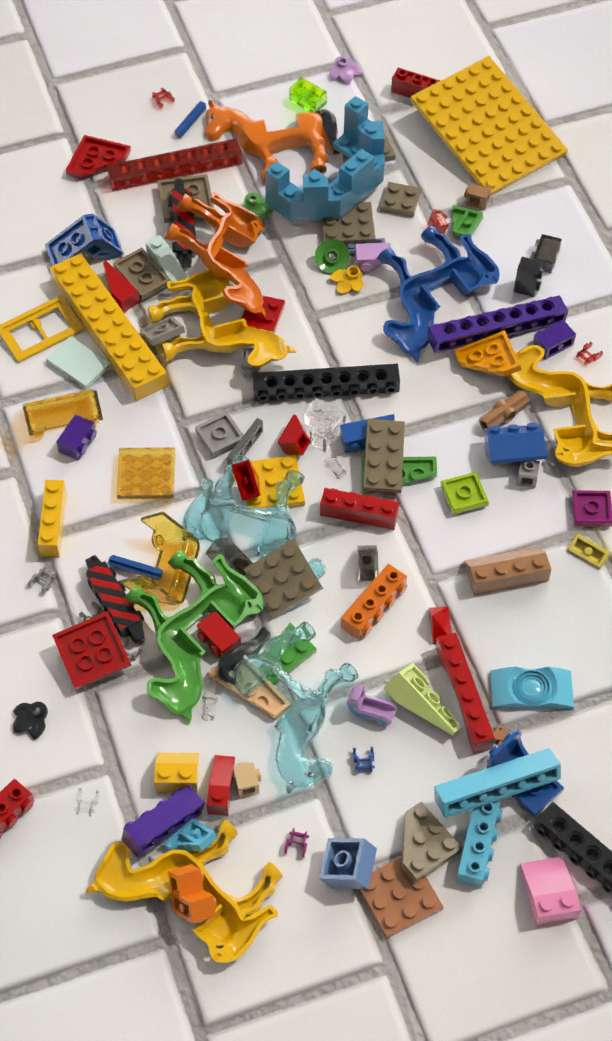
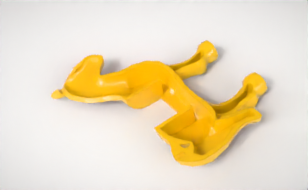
M209 269L195 273L180 281L167 282L170 292L191 290L192 294L190 296H177L171 300L160 301L158 305L148 307L152 324L160 321L168 314L180 311L194 312L200 317L201 334L199 337H175L171 343L166 342L162 344L166 361L172 360L177 353H183L187 350L206 349L210 352L232 353L242 347L254 346V350L248 356V364L251 367L261 368L268 363L284 359L288 353H297L294 348L287 346L285 341L272 331L248 327L244 318L213 326L209 313L222 310L230 304L223 296L224 289L230 285L229 280H222L216 277Z
M537 345L528 346L515 353L522 370L507 376L514 384L541 395L548 406L572 407L577 425L553 429L554 438L557 443L555 451L557 460L570 467H580L593 463L605 456L612 455V432L600 430L593 420L590 410V399L612 401V384L597 386L585 382L581 376L574 372H549L536 369L537 364L543 359L545 352L543 348Z
M223 819L218 825V838L203 851L189 852L172 849L157 857L149 865L134 870L131 869L130 865L131 850L123 841L114 842L109 847L95 872L94 883L88 886L85 891L86 893L101 891L108 898L120 901H135L157 897L163 902H167L172 899L168 871L192 864L203 872V890L212 894L217 903L215 909L216 917L203 920L193 929V932L207 944L210 955L215 962L229 963L242 957L252 945L261 927L267 921L278 916L277 910L271 905L261 910L260 908L263 901L274 894L276 891L275 884L283 878V875L273 863L268 862L262 868V877L258 885L249 894L242 898H235L223 892L204 868L207 862L224 856L229 851V842L238 835L233 825L226 819Z

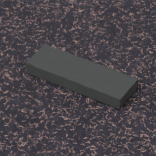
M257 418L227 456V467L232 470L231 465L239 463L263 433V420Z

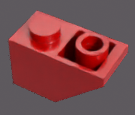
M295 414L292 415L277 441L285 455H304L311 442L303 424Z

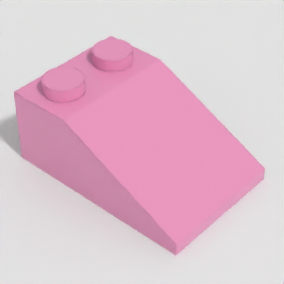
M562 856L520 864L535 926L578 919L581 912L580 903Z

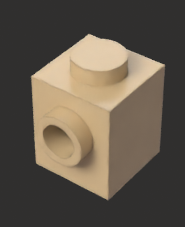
M241 762L237 766H233L239 797L259 793L258 782L261 781L259 769H255L254 762Z

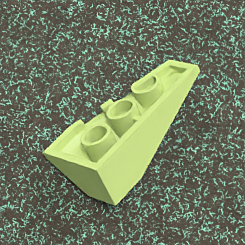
M414 663L401 670L384 687L389 698L447 733L454 735L462 728L451 711L441 705L439 700L441 697L437 692L433 693L428 686L430 681Z

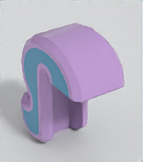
M365 685L354 686L347 700V707L350 712L361 719L376 720L377 724L381 726L390 725L397 710L395 705L391 702L365 695Z

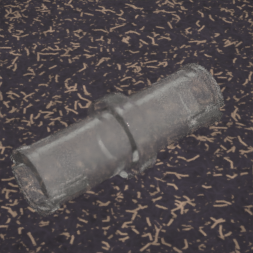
M210 679L205 681L201 718L205 721H208L209 716L210 721L214 720L215 705L218 703V697L216 696L218 681L211 679V684Z

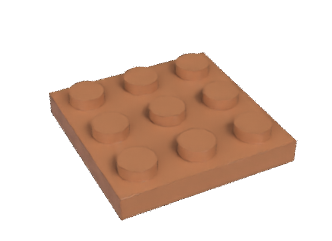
M402 857L373 871L369 889H359L386 939L444 909L426 876L414 883L401 868Z

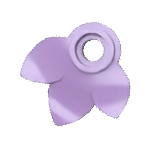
M338 56L335 59L334 66L330 69L331 79L340 77L342 81L349 85L354 75H362V70L357 63L350 62L346 56Z

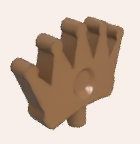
M496 725L495 731H493L494 742H497L500 746L504 742V738L511 732V728L505 733L504 725L500 731L499 726Z

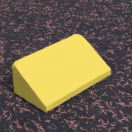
M576 533L567 549L600 569L612 554L610 551Z

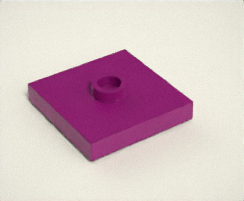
M572 490L574 526H612L610 491Z

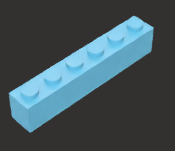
M550 748L537 751L434 786L435 803L443 816L447 818L561 779V763Z

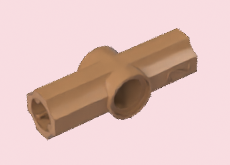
M519 390L508 399H501L496 402L492 410L479 418L481 428L483 430L489 429L492 426H499L503 422H510L518 411L530 404L528 394L525 391Z

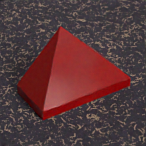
M250 459L231 465L242 501L261 496L259 476Z
M448 606L429 608L433 644H436L437 637L452 633Z

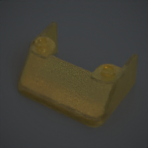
M94 388L22 404L29 436L33 437L44 435V431L68 425L75 414L93 421L95 424L99 423L98 419L103 420L97 390Z
M164 511L141 517V521L153 530L152 544L160 551L155 567L163 570V576L160 580L149 579L142 574L123 579L121 584L129 590L139 585L145 593L154 594L160 603L170 605L181 604L185 600L192 576L180 569H173L168 564V561L180 550L188 558H195L197 560L200 550L199 540Z

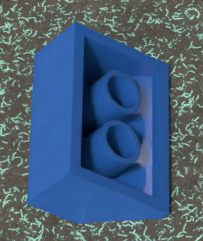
M528 423L524 426L513 424L508 427L492 426L489 429H484L485 452L491 464L548 459L544 431L540 424Z

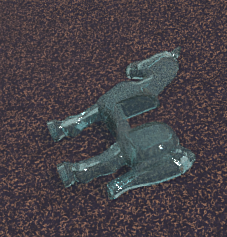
M235 455L232 463L225 466L222 478L215 484L214 492L216 497L213 501H211L213 481L207 478L202 479L201 492L189 505L183 516L182 530L185 538L191 541L208 540L221 545L232 519V512L266 521L257 550V555L263 557L292 539L296 541L297 529L290 515L288 497L294 488L302 485L305 476L298 471L288 470L285 480L278 482L276 485L277 500L275 507L262 508L241 505L232 496V487L236 479L231 465L248 460V458L242 455ZM313 558L308 563L319 580L325 574L326 566L320 558Z

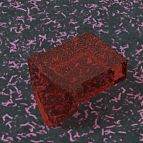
M435 209L431 213L427 225L429 227L434 226L440 234H445L449 223L446 221L448 217L442 210Z

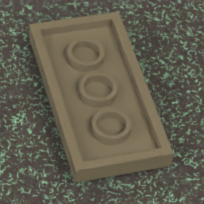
M367 419L363 490L401 493L405 421Z

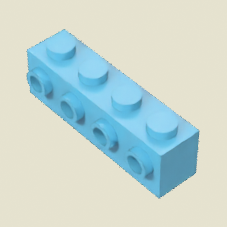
M494 801L472 809L456 882L482 888L483 880L488 881L490 868H486L487 861L492 862L494 849L490 848L491 842H496L499 829H495V824L501 821L503 810L499 809L500 801Z

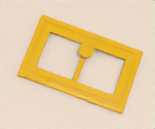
M62 295L0 324V336L18 363L85 330ZM58 308L70 327L48 338L41 327V321L37 318ZM31 321V327L38 329L45 340L22 351L10 331Z

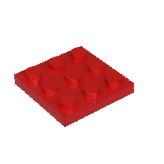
M108 611L52 635L75 690L132 666Z

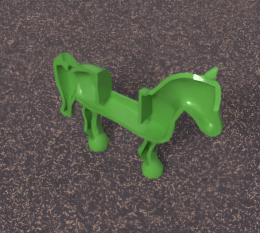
M180 550L170 558L168 564L173 569H180L194 578L201 593L197 601L171 617H166L159 606L157 597L154 594L145 593L139 585L131 589L124 598L130 604H137L148 611L155 627L156 643L162 656L169 662L175 673V678H152L148 680L146 687L148 695L164 704L175 715H183L188 723H190L192 719L191 710L198 703L203 689L200 658L206 651L186 630L208 611L211 614L216 611L233 628L245 616L256 614L263 610V597L252 582L228 566L223 555H217L212 561L225 584L218 585L212 573L199 565L195 558H188Z

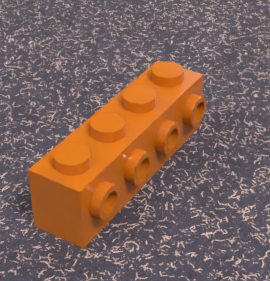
M388 563L341 617V628L359 640L363 635H368L375 621L379 622L387 607L391 608L396 601V597L399 594H403L407 589V575Z

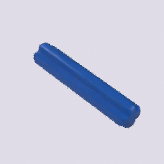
M199 101L174 130L176 136L181 138L207 108L205 102Z
M116 555L109 557L108 564L112 567L160 580L163 576L162 569Z

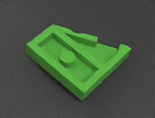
M453 205V237L460 238L464 234L472 236L484 218L483 212Z

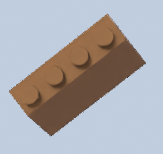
M538 546L464 560L463 562L473 595L549 581L551 566L547 554Z

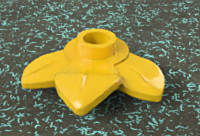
M350 266L347 270H337L330 276V280L338 283L337 292L339 294H346L351 290L359 292L363 288L362 272L357 266Z

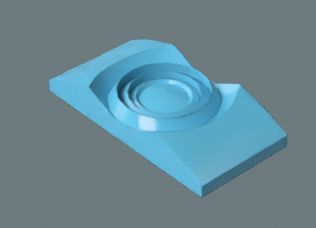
M514 666L490 670L492 709H574L570 670L549 666L538 669H524Z

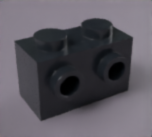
M521 257L517 268L514 292L534 297L536 291H540L542 284L540 280L544 273V270L541 269L542 261Z

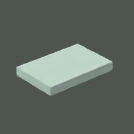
M71 336L46 358L47 363L85 389L89 388L111 367L110 362Z

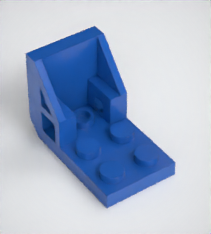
M95 214L81 216L45 244L52 266L80 253H85L93 259L114 258L124 254L115 229Z

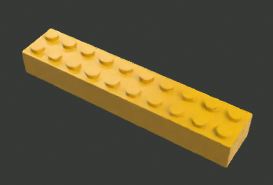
M80 253L51 266L50 272L53 283L110 362L136 402L167 387V372L83 255Z

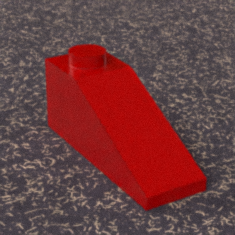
M104 261V272L110 294L125 313L140 303L139 291L107 261Z
M214 756L206 803L207 814L229 815L234 774L233 766H235L234 756Z

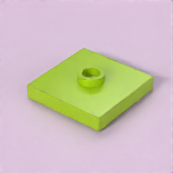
M477 472L440 482L453 515L489 506V500Z

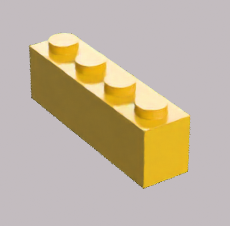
M45 480L38 537L40 557H60L67 496L64 480Z

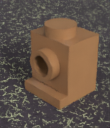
M470 184L469 188L466 187L464 193L466 205L485 210L490 199L491 186L488 185L486 188Z

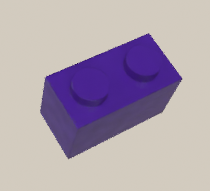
M564 320L551 324L550 327L544 330H539L534 335L533 345L540 346L545 350L543 358L547 360L573 346L576 333Z
M75 414L56 441L58 452L78 460L81 455L85 454L88 444L97 435L95 422Z

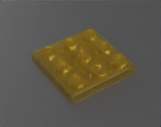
M175 447L119 448L117 499H174Z

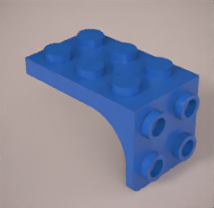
M519 729L514 733L510 732L500 746L495 745L490 750L487 768L529 755L522 744V732ZM556 780L512 795V797L533 817H536L564 791V787Z

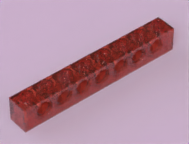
M236 138L106 165L111 190L117 191L155 183L158 180L179 178L241 165L242 151Z

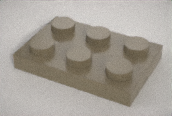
M142 247L113 263V268L139 291L141 300L166 288L167 282L171 281Z

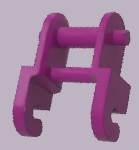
M295 828L289 831L291 837L286 841L284 854H287L289 845L294 843L302 845V858H305L307 843L305 842L306 838H309V835H307L308 831H305V834L295 832ZM293 837H301L303 842L295 841Z

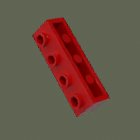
M324 488L320 502V516L395 530L399 502L392 499L376 498L372 495L365 496L355 492L339 491L335 488Z
M15 778L0 791V839L3 832L13 827L17 823L18 818L24 812H28L35 802L32 793Z

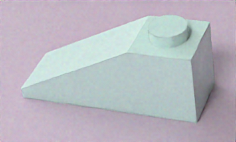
M161 235L145 242L147 254L171 281H180L188 278L170 246Z

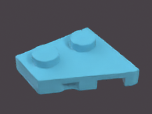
M193 818L162 843L166 851L172 849L203 851L211 846L218 837L215 831Z

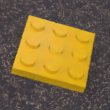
M296 455L251 461L259 476L261 496L247 500L249 513L305 505Z

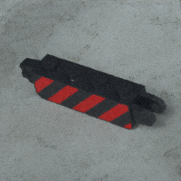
M176 178L174 190H171V197H168V206L172 207V212H169L170 222H173L180 229H187L196 238L194 214L177 209L184 194L192 198V191L184 189L183 180ZM176 240L172 242L173 253H176L181 267H192V258L196 254L190 248L179 244Z
M96 555L85 559L88 568L86 572L88 585L104 611H108L120 637L127 638L130 636L137 646L144 644L145 637L142 624L144 617L140 610H135V604H130L125 600L126 594L124 591L126 589L122 581H117L115 578L117 575L113 567H108L105 561L101 562Z

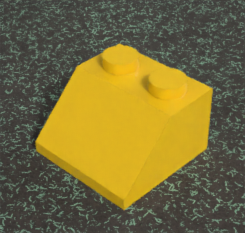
M158 753L154 775L156 793H174L176 790L183 789L188 785L198 793L199 753Z

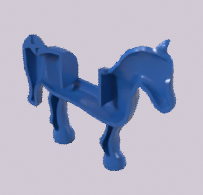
M434 226L426 228L422 232L421 238L425 243H430L437 247L444 255L446 262L433 270L425 271L412 277L408 272L404 257L397 256L392 248L384 249L378 256V260L382 264L390 265L397 272L400 280L399 297L402 306L410 318V322L407 323L388 320L384 323L383 331L406 354H412L416 362L419 360L420 350L429 344L427 339L428 328L434 324V313L441 307L430 291L451 281L461 293L466 295L479 289L481 285H492L499 281L500 272L498 266L485 252L474 245L470 234H464L460 237V242L468 257H461L460 251L448 241L445 234H440Z

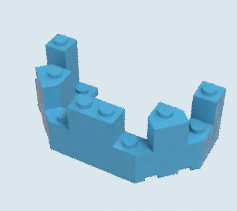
M357 96L345 104L343 135L332 143V148L349 158V160L339 167V176L328 185V177L313 169L303 178L302 190L290 182V170L276 161L265 170V204L290 221H298V219L308 218V221L323 220V218L328 217L340 219L384 181L385 168L383 121H371L368 119L369 104Z

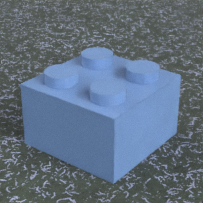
M328 838L319 879L333 889H369L377 848L365 838Z

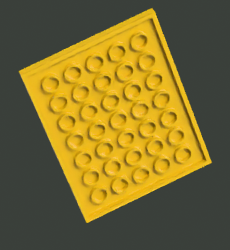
M490 56L414 94L410 98L412 104L477 184L486 188L488 185L491 186L490 196L559 159L568 152L565 145Z

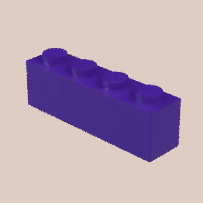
M189 785L183 789H178L167 800H161L152 810L143 812L136 821L128 822L123 828L121 840L138 858L181 829L191 819L201 815L205 802Z

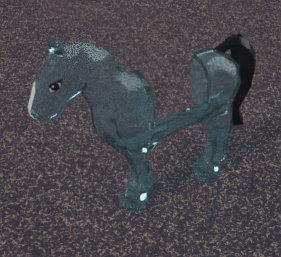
M306 621L297 627L290 626L284 634L271 638L267 643L266 650L259 653L271 636V633L265 627H261L253 639L238 644L225 652L218 662L216 673L220 680L234 685L245 698L271 678L272 673H274L299 698L279 718L274 726L277 731H280L276 750V763L281 777L286 780L287 794H290L295 787H308L328 779L332 775L333 764L330 760L326 758H312L305 755L309 742L318 734L324 724L326 702L332 688L339 683L353 682L359 678L357 670L350 663L346 662L339 669L330 668L327 670L319 687L312 689L295 680L283 669L281 657L288 647L300 641H310L316 637L314 628Z

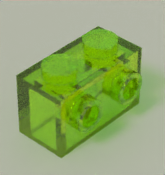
M301 77L289 88V100L306 111L316 113L327 104V91Z

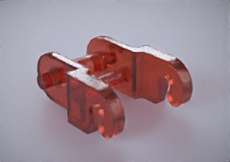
M161 88V91L157 93L152 92V98L156 100V104L160 108L164 107L160 100L165 97L172 103L175 102L172 94L164 88Z
M591 341L589 344L586 343L583 349L578 351L576 355L577 358L581 357L585 361V365L590 364L591 361L598 360L604 353L602 350L600 353H594L593 355L587 350L593 344Z

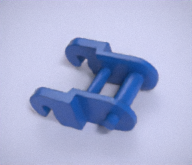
M373 746L370 747L371 755L369 758L359 759L356 755V748H353L354 762H357L355 770H358V773H360V770L369 769L370 772H373L375 765H372V761H374ZM369 761V765L360 766L359 762Z

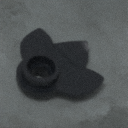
M34 702L32 704L21 703L17 705L13 710L14 714L18 716L13 723V732L22 733L29 731L31 737L36 740L46 728L44 719L48 715L47 706L42 702ZM39 708L40 712L35 715V710Z

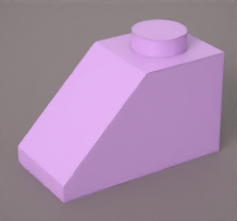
M390 242L356 244V266L361 271H374L382 264L378 260L379 254L384 249L391 247Z

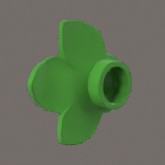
M249 193L244 198V205L242 207L255 213L263 222L266 212L274 211V209L265 204V198H260L256 193Z

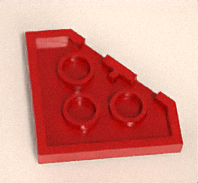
M84 135L66 168V175L85 178L125 163L131 152V146Z

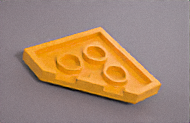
M505 330L454 350L461 367L504 377L522 370Z

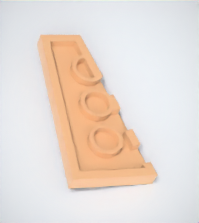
M247 657L242 659L233 671L229 672V675L234 678L235 685L220 680L216 674L217 666L208 672L209 677L274 719H277L291 708V703Z

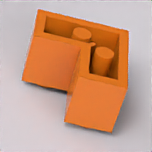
M190 864L168 871L173 913L192 924L216 917V899L212 894L203 890L204 875L200 868Z

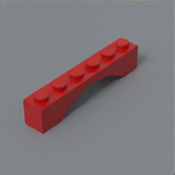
M457 633L439 636L436 640V651L455 691L472 752L475 754L490 750L494 746L495 737Z

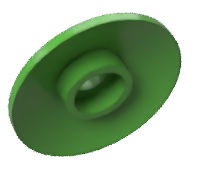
M338 239L324 240L315 251L317 266L329 274L340 269L344 270L350 259L347 246ZM330 254L335 255L334 260L329 259Z

